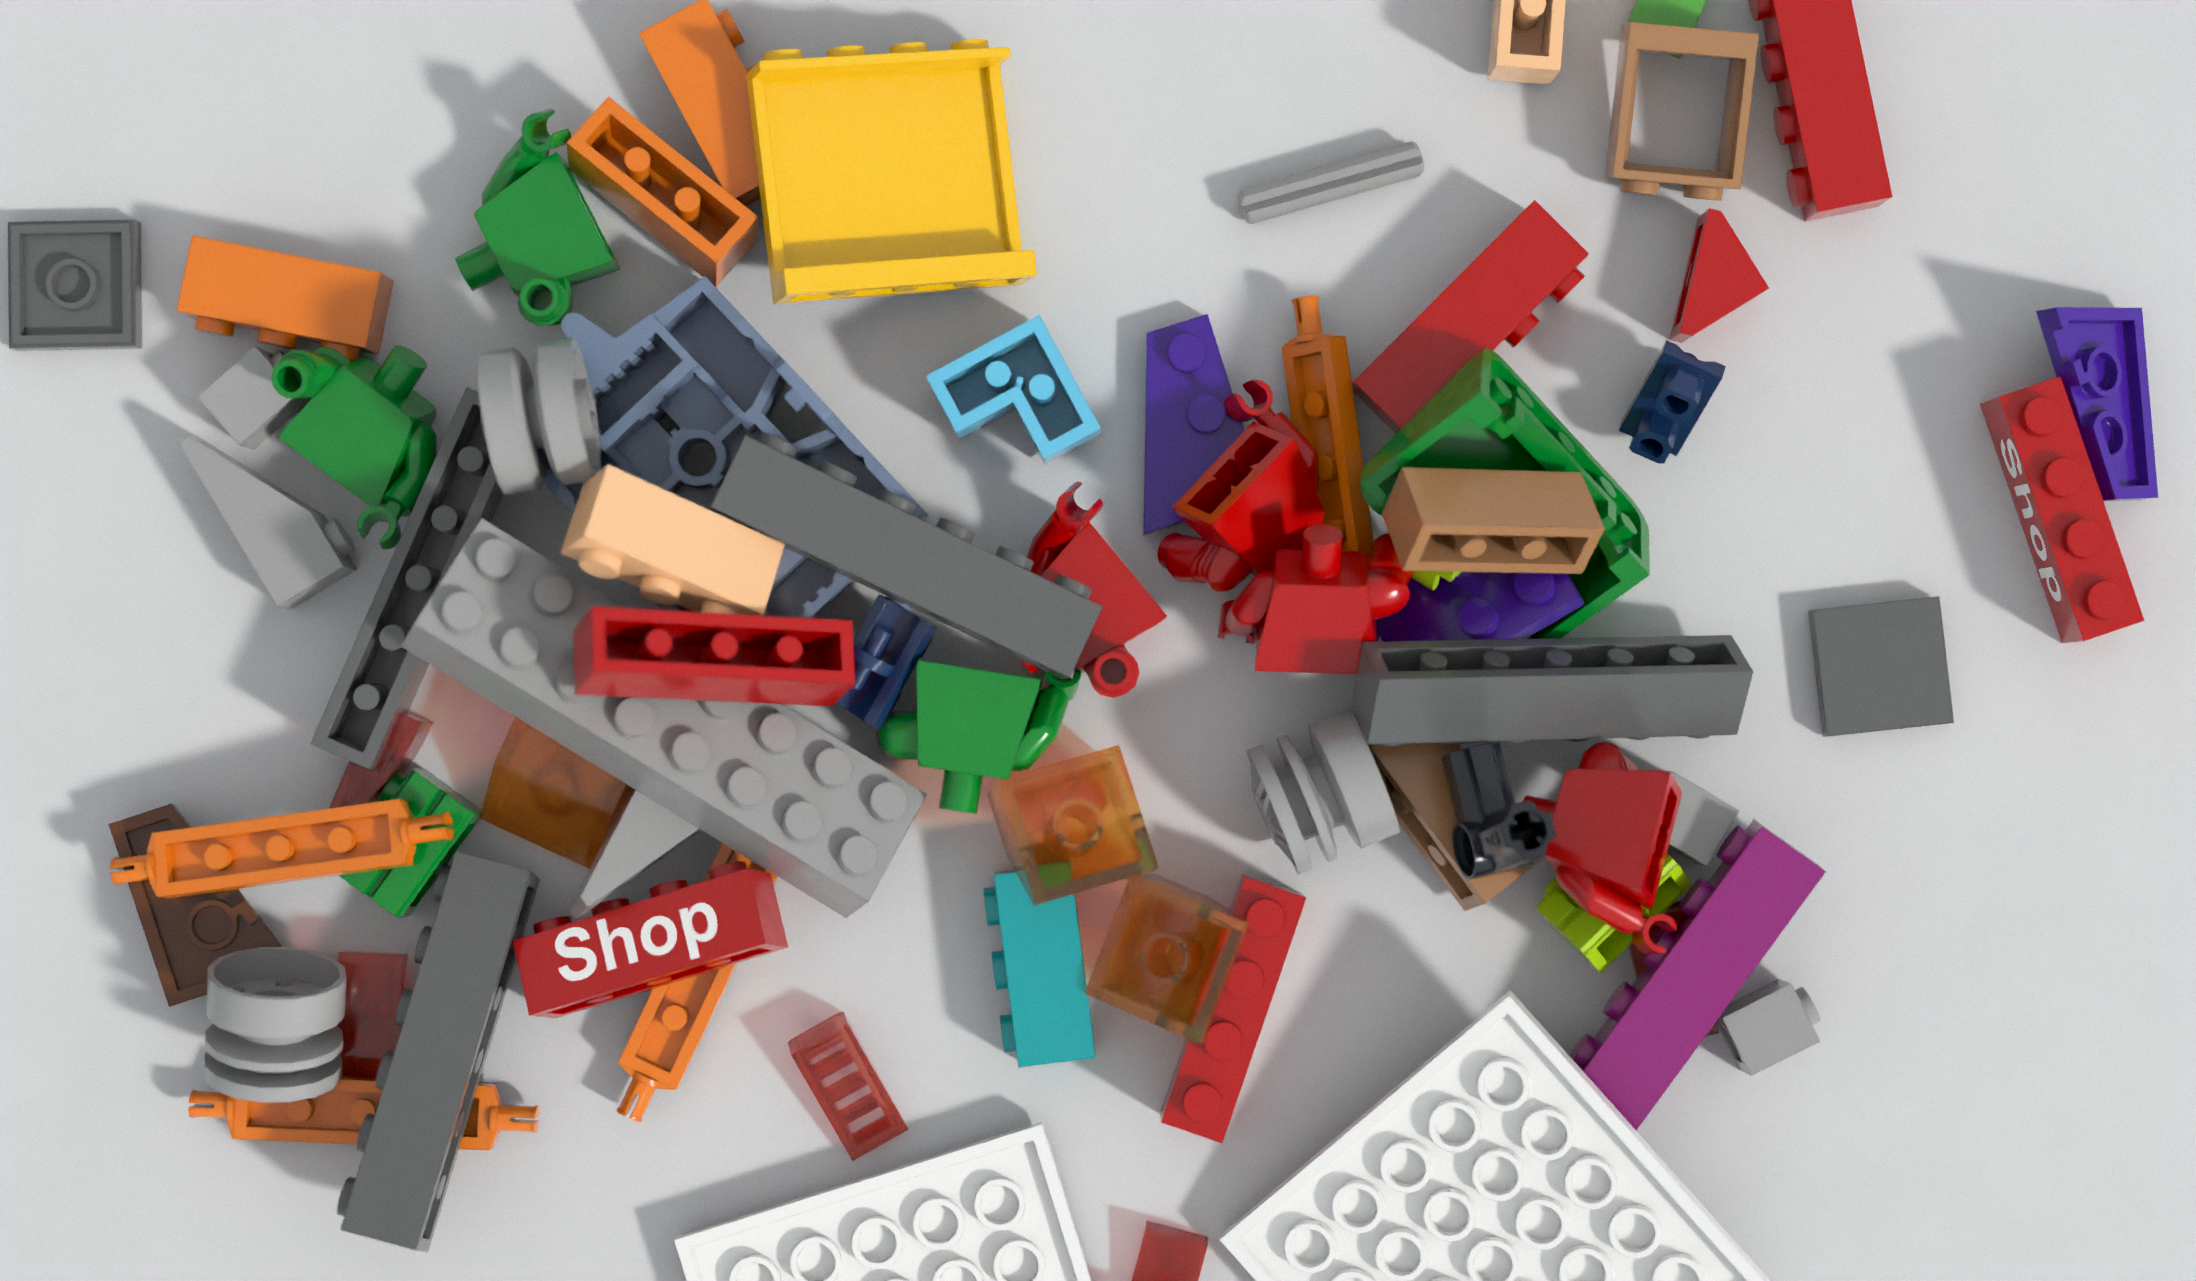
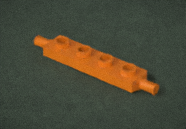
M1318 295L1294 298L1292 303L1297 337L1292 338L1281 347L1291 422L1314 446L1318 454L1319 491L1317 495L1325 513L1322 524L1337 527L1342 532V551L1362 552L1367 555L1369 563V555L1374 539L1369 505L1361 493L1359 484L1363 460L1346 336L1323 333Z
M394 799L154 832L150 837L147 854L123 858L115 857L110 861L111 869H134L111 872L110 876L115 885L149 880L156 896L168 899L413 866L416 843L452 840L454 829L447 827L429 828L453 825V820L448 812L414 818L408 806V801Z
M724 843L721 844L710 867L712 869L723 864L743 861L746 862L747 868L771 873ZM707 873V875H706L704 881L709 880V875H708V873ZM771 873L773 885H775L778 876ZM737 963L652 989L618 1061L619 1065L633 1077L620 1106L617 1107L616 1111L623 1116L628 1115L637 1095H639L629 1119L641 1122L656 1088L676 1090L679 1088Z
M342 1077L333 1090L315 1098L294 1102L272 1103L235 1099L220 1092L192 1090L189 1096V1103L213 1105H193L188 1107V1112L191 1118H227L232 1139L357 1145L361 1125L368 1113L376 1114L383 1089L376 1087V1078ZM479 1083L459 1149L489 1151L494 1148L500 1131L537 1133L539 1120L514 1118L535 1119L539 1116V1106L501 1105L497 1084Z

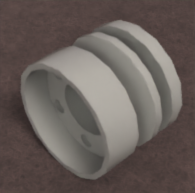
M1350 709L1309 725V735L1314 754L1302 758L1287 735L1276 738L1285 766L1276 770L1263 745L1247 750L1251 764V788L1274 844L1278 845L1290 859L1297 874L1313 869L1312 861L1304 842L1312 837L1316 838L1327 862L1337 859V847L1332 829L1341 825L1345 826L1359 848H1364L1400 833L1399 823L1385 784L1368 744Z
M292 947L251 948L238 950L217 958L207 970L206 1014L213 1024L205 1031V1051L207 1053L204 1055V1081L215 1091L235 1099L261 1103L294 1102L315 1098L333 1090L342 1079V1058L340 1052L343 1050V1034L337 1024L345 1017V967L327 955Z

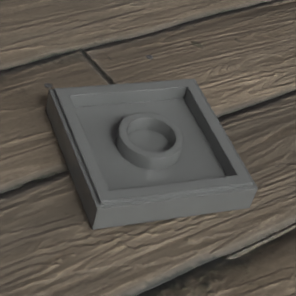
M135 219L8 222L9 349L15 351L142 349L141 223Z
M1940 596L1808 611L1823 737L1954 723Z

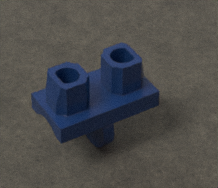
M1666 340L1622 418L1619 431L1632 436L1629 449L1633 453L1658 464L1664 463L1669 454L1677 456L1723 378L1726 366L1715 361L1705 362L1698 360L1695 355L1684 352L1677 344Z
M878 594L853 638L855 685L835 704L848 710L871 727L880 729L887 715L891 714L900 698L901 691L918 660L926 652L937 627L886 596Z

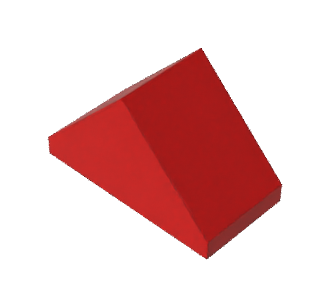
M1708 208L1697 219L1669 338L1671 341L1684 342L1769 289L1722 211Z

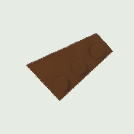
M168 804L108 824L119 858L147 854L150 837L154 832L191 828L174 804ZM149 880L128 883L169 1007L207 995V970L217 958L238 950L258 947H283L239 889L167 899L156 896Z

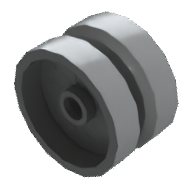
M573 337L539 343L533 359V376L526 358L514 347L480 353L477 379L481 415L490 460L503 494L509 496L541 490L547 475V457L555 477L566 486L582 484L601 470L599 425L595 399L583 355L577 341Z

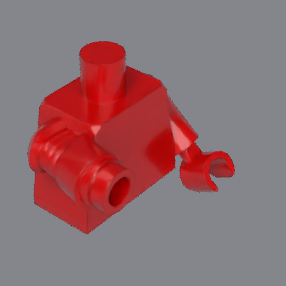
M1250 380L1242 384L1245 391L1253 399V409L1236 393L1225 398V408L1233 419L1240 422L1255 419L1257 423L1252 422L1173 505L1175 512L1203 538L1174 532L1167 535L1161 541L1157 552L1158 561L1174 579L1180 582L1209 583L1210 587L1216 592L1232 590L1250 574L1256 575L1263 571H1270L1275 552L1281 549L1302 550L1304 530L1309 526L1322 524L1325 513L1317 495L1319 491L1317 451L1283 412L1278 414L1273 412L1271 409L1273 393L1269 385L1260 380Z
M1075 482L1058 498L1056 510L1033 537L1027 558L1034 562L1030 572L1054 583L1057 574H1061L1093 590L1089 600L1103 607L1075 668L1077 670L1084 669L1094 690L1100 695L1115 698L1127 694L1136 685L1140 673L1137 661L1124 644L1159 625L1167 618V615L1090 523L1103 507L1102 500L1099 498L1089 510L1080 508L1074 500V493L1081 487L1082 483ZM1020 660L1031 674L1039 669Z
M1326 524L1309 526L1303 532L1302 550L1281 549L1275 552L1270 571L1257 573L1236 600H1229L1221 605L1217 637L1224 639L1225 635L1235 634L1246 637V643L1254 644L1256 637L1255 671L1357 675L1362 643L1379 642L1377 619L1397 613L1407 604L1410 598V591L1407 585L1411 579L1412 571L1402 570L1389 533L1383 534L1374 540L1368 563L1367 555L1362 552L1342 551L1343 535L1337 527Z
M1599 742L1583 752L1578 769L1566 771L1557 801L1528 795L1524 797L1523 801L1532 800L1538 809L1552 815L1557 836L1549 842L1546 848V856L1544 857L1556 872L1558 885L1592 917L1626 935L1632 932L1633 943L1642 953L1648 955L1667 952L1665 948L1655 945L1651 941L1649 929L1654 923L1665 931H1676L1675 920L1665 914L1645 917L1642 915V907L1653 909L1682 791L1671 772L1638 770L1635 763L1628 757L1622 756L1617 746L1608 742Z

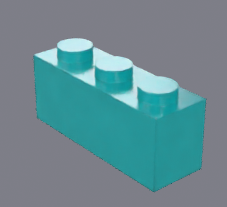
M1071 863L996 872L994 874L995 887L983 888L988 926L1000 925L1003 950L992 952V964L996 990L1008 988L1011 1014L1000 1015L1004 1053L1016 1052L1018 1068L1095 1058V1045Z

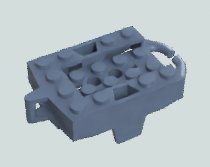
M706 276L702 277L653 314L650 313L616 338L580 313L571 312L563 317L561 329L566 338L573 337L577 341L592 387L599 425L601 469L606 465L613 466L711 510L713 501L745 435L758 441L762 432L796 447L798 450L794 459L817 470L821 461L831 463L857 477L854 488L875 498L878 497L881 489L892 492L916 505L913 516L923 521L928 516L923 508ZM786 383L790 385L791 390L783 398L798 413L807 404L829 428L794 443H791L769 420V417ZM666 413L680 427L678 431L674 428L670 432L672 437L658 423ZM696 443H710L716 451L715 466L703 476L689 475L684 465L686 452ZM547 457V475L544 484L573 514L583 483L570 486L562 484L555 477ZM784 547L765 612L762 616L816 618L855 581ZM887 596V598L891 599L892 601L911 611V607L902 604ZM655 603L662 610L693 612L677 604L663 605Z

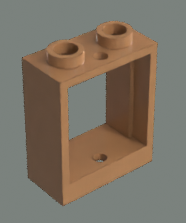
M1636 22L1622 24L1605 177L1620 178V191L1658 195L1659 184L1663 182L1685 184L1683 195L1685 198L1722 201L1723 188L1741 190L1759 34ZM1640 52L1729 60L1717 171L1628 163Z

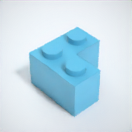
M1040 315L926 375L934 394L959 439L1016 410L1046 465L1101 435L1100 425Z

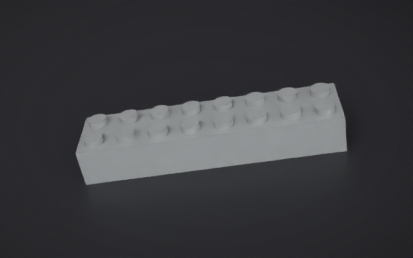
M481 518L401 644L402 648L843 917L847 918L869 902L927 794L783 704L574 695L573 630L592 606L626 607Z

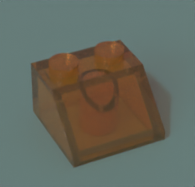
M515 717L495 759L481 810L482 814L479 819L590 869L632 787Z
M1119 745L1010 776L1008 780H996L987 794L1006 856L1034 906L1148 873L1159 868Z
M1131 873L1086 987L1085 994L1197 1044H1203L1250 922L1213 898L1160 875Z

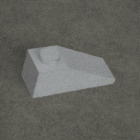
M188 435L178 442L277 607L293 609L357 570L348 555L355 551V546L347 531L336 518L327 521L323 514L204 440Z
M631 788L570 905L569 911L577 920L702 830Z

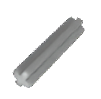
M1410 141L1244 188L1239 192L1238 200L1245 221L1253 224L1419 177L1424 171V162L1416 142Z

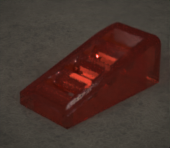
M844 1012L831 1016L788 1042L792 1058L852 1161L908 1130L903 1117ZM843 1041L844 1048L816 1063L813 1062L812 1058ZM855 1062L858 1070L827 1087L823 1080L824 1078ZM866 1085L869 1086L871 1093L841 1110L839 1109L837 1101ZM881 1107L885 1114L884 1116L854 1133L848 1125L849 1123Z

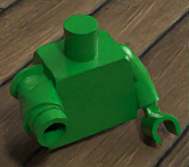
M553 109L536 112L525 118L522 124V136L503 157L482 193V206L474 213L475 219L487 242L455 258L461 274L472 291L505 276L513 293L519 297L518 307L520 313L525 320L537 326L558 325L566 314L571 313L573 308L571 286L614 273L621 269L572 172L569 170L567 162L557 152L548 156L550 149L564 146L571 138V132L568 129L557 131L551 136L549 135L546 125L549 117L555 113Z
M395 345L382 366L367 357L352 362L334 348L320 347L314 351L291 350L283 355L273 368L271 375L273 387L281 396L286 398L312 399L282 430L278 438L370 506L360 514L357 521V529L362 539L369 534L374 524L387 522L389 523L388 531L382 536L379 544L384 550L394 548L401 537V528L397 521L401 516H410L437 455V435L432 428L437 410L431 402L413 390L427 368V363L417 353L400 345Z
M918 660L916 669L917 712L894 711L888 714L881 728H877L876 739L878 748L889 759L896 761L918 760V766L944 770L939 808L977 814L983 776L1009 780L1012 771L1020 772L1030 769L1058 737L1068 703L1076 693L1081 678V671L1075 668L1072 680L1060 682L1045 671H1042L1040 679Z

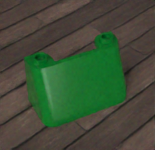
M1485 348L1465 363L1361 470L1359 483L1361 493L1368 505L1379 515H1382L1402 467L1582 473L1605 528L1583 573L1569 574L1585 604L1526 639L1563 638L1650 575L1649 529L1638 506L1516 372L1491 349Z

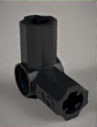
M1500 743L1473 746L1448 753L1441 757L1457 818V823L1454 825L1452 832L1454 856L1461 873L1466 879L1472 880L1531 867L1536 859L1546 856V848L1549 842L1557 836L1552 815L1538 809L1532 800L1514 803Z

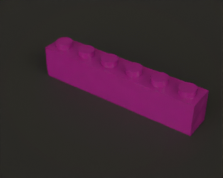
M1755 819L1752 820L1746 830L1740 825L1733 829L1718 850L1717 857L1723 862L1708 882L1703 878H1699L1687 891L1678 908L1685 914L1677 923L1676 931H1672L1669 934L1661 930L1653 938L1652 942L1655 945L1662 946L1667 952L1654 955L1643 953L1641 962L1647 966L1632 986L1627 982H1623L1612 994L1603 1010V1013L1609 1018L1595 1037L1586 1033L1569 1054L1573 1061L1636 1131L1826 872L1812 859Z

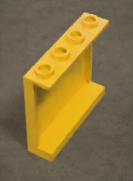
M966 39L950 44L951 50L927 51V44L924 42H907L890 46L889 54L866 55L865 47L850 45L827 50V57L803 58L802 50L799 49L774 50L763 55L764 60L759 61L746 74L773 304L1017 286L1037 275L1034 250L1022 251L1000 70V65L1011 56L1010 47L989 48L988 40Z

